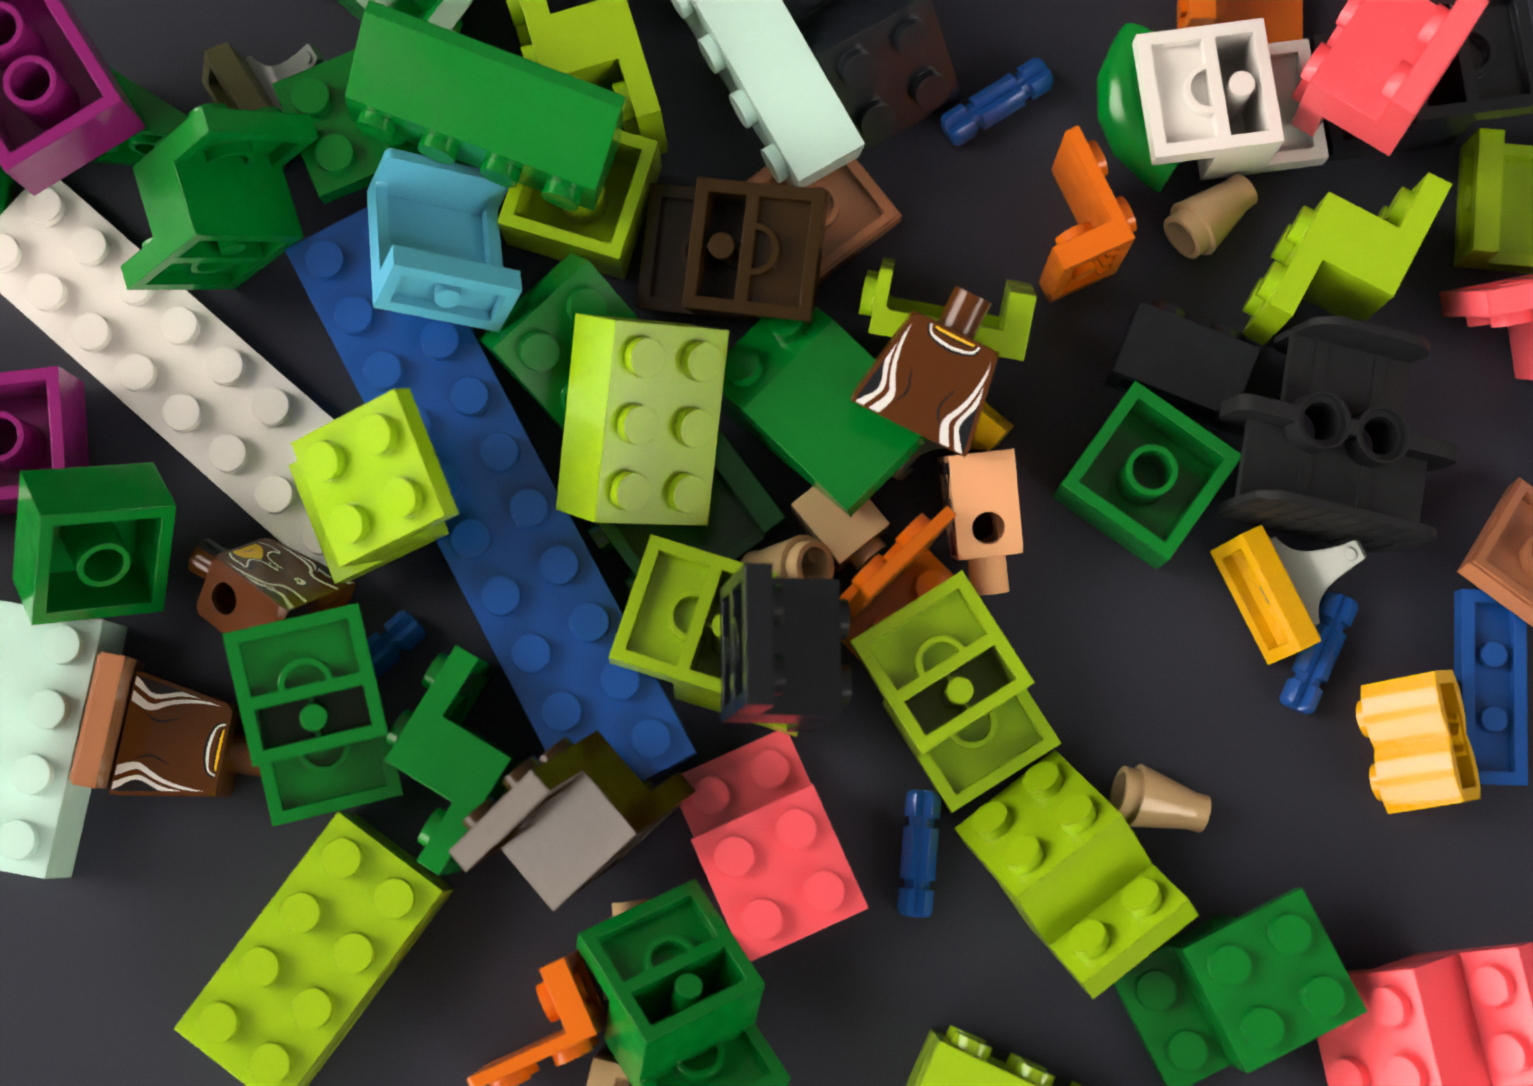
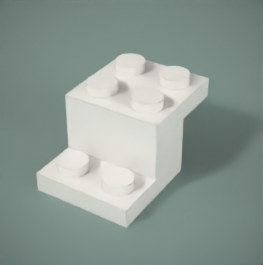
M1264 18L1136 34L1132 47L1152 166L1197 160L1200 181L1227 178L1236 173L1250 175L1323 165L1329 158L1323 122L1313 137L1291 125L1300 104L1291 99L1302 79L1300 75L1312 56L1309 38L1268 44Z

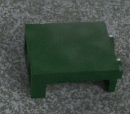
M718 428L708 526L592 522L585 527V530L606 558L618 552L632 571L622 578L628 589L632 591L651 534L739 561L747 552L756 549L785 528L786 519Z

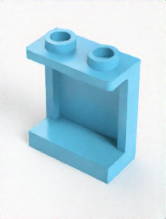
M394 148L386 149L367 189L373 308L499 332L522 292L520 271L503 267L500 230L497 224L498 209L509 187L489 181L480 174V168L459 163L452 165L443 164L424 155Z

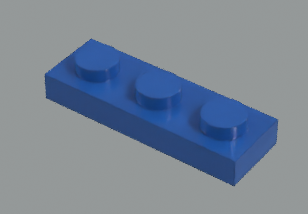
M1460 589L1454 591V675L1462 696L1466 718V734L1475 756L1480 785L1528 786L1527 623L1481 589Z

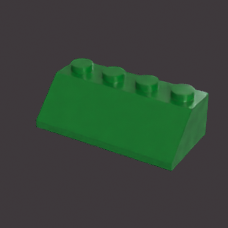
M368 0L360 26L345 100L350 120L356 122L355 126L361 132L372 138L390 142L393 140V137H397L418 145L417 149L420 153L436 162L452 165L458 160L480 168V174L495 184L514 188L517 186V183L541 191V196L547 202L559 208L575 211L581 206L594 211L620 145L626 96Z

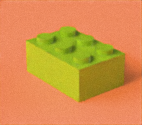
M575 314L556 510L594 523L708 526L729 330L687 323Z

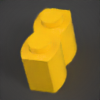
M1452 669L1435 670L1361 685V700L1356 704V719L1360 731L1365 737L1370 738L1374 748L1375 763L1370 766L1369 771L1373 794L1377 800L1384 803L1388 814L1481 799L1477 764L1466 734V718L1462 696Z

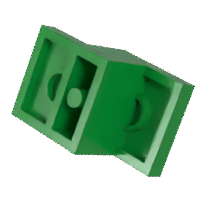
M355 49L272 83L283 112L311 114L318 138L300 153L317 194L324 204L368 187L385 150L388 148L423 155L417 149L418 145L397 137H393V140L390 142L372 138L361 132L355 126L356 122L350 120L345 93ZM458 160L455 161V163L472 166Z
M208 103L194 108L188 114L189 118L171 134L156 141L154 149L132 167L153 237L145 240L142 243V249L120 266L127 290H233L285 252L284 249L304 237L282 167L318 138L311 114L285 113L278 107H263L256 110L230 109L223 103Z
M359 603L222 633L252 766H259L273 827L403 795L398 769L384 761L392 746L386 743L389 729Z
M458 645L454 647L450 655L444 652L440 653L430 665L421 686L428 690L414 712L409 709L404 710L393 724L386 738V743L392 746L384 759V761L452 802L447 811L441 808H437L417 839V842L425 847L416 862L437 875L454 874L462 871V867L448 852L468 832L462 825V821L490 797L494 796L498 800L508 790L502 783L503 780L525 761L464 724L497 671V668Z
M696 879L578 933L577 949L610 1001L604 1041L632 1086H788L791 1077L755 1024L765 983Z
M1295 887L1239 917L1220 914L1162 944L1112 984L1164 1086H1191L1229 1065L1248 1074L1368 1012L1303 888Z

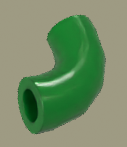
M1126 23L1112 40L1097 76V117L1114 157L1142 184L1159 194L1180 162L1153 166L1151 164L1132 43L1136 34L1154 31L1142 25Z

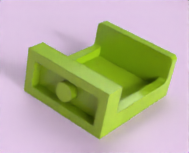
M1479 128L1460 147L1454 267L1533 274V146L1505 143V130Z
M883 257L880 272L867 271L859 314L871 316L868 333L892 337L912 309L938 322L945 306L892 296L890 294V286L895 259ZM1006 279L999 316L986 314L974 340L999 352L998 357L1024 361L1037 298L1032 284Z

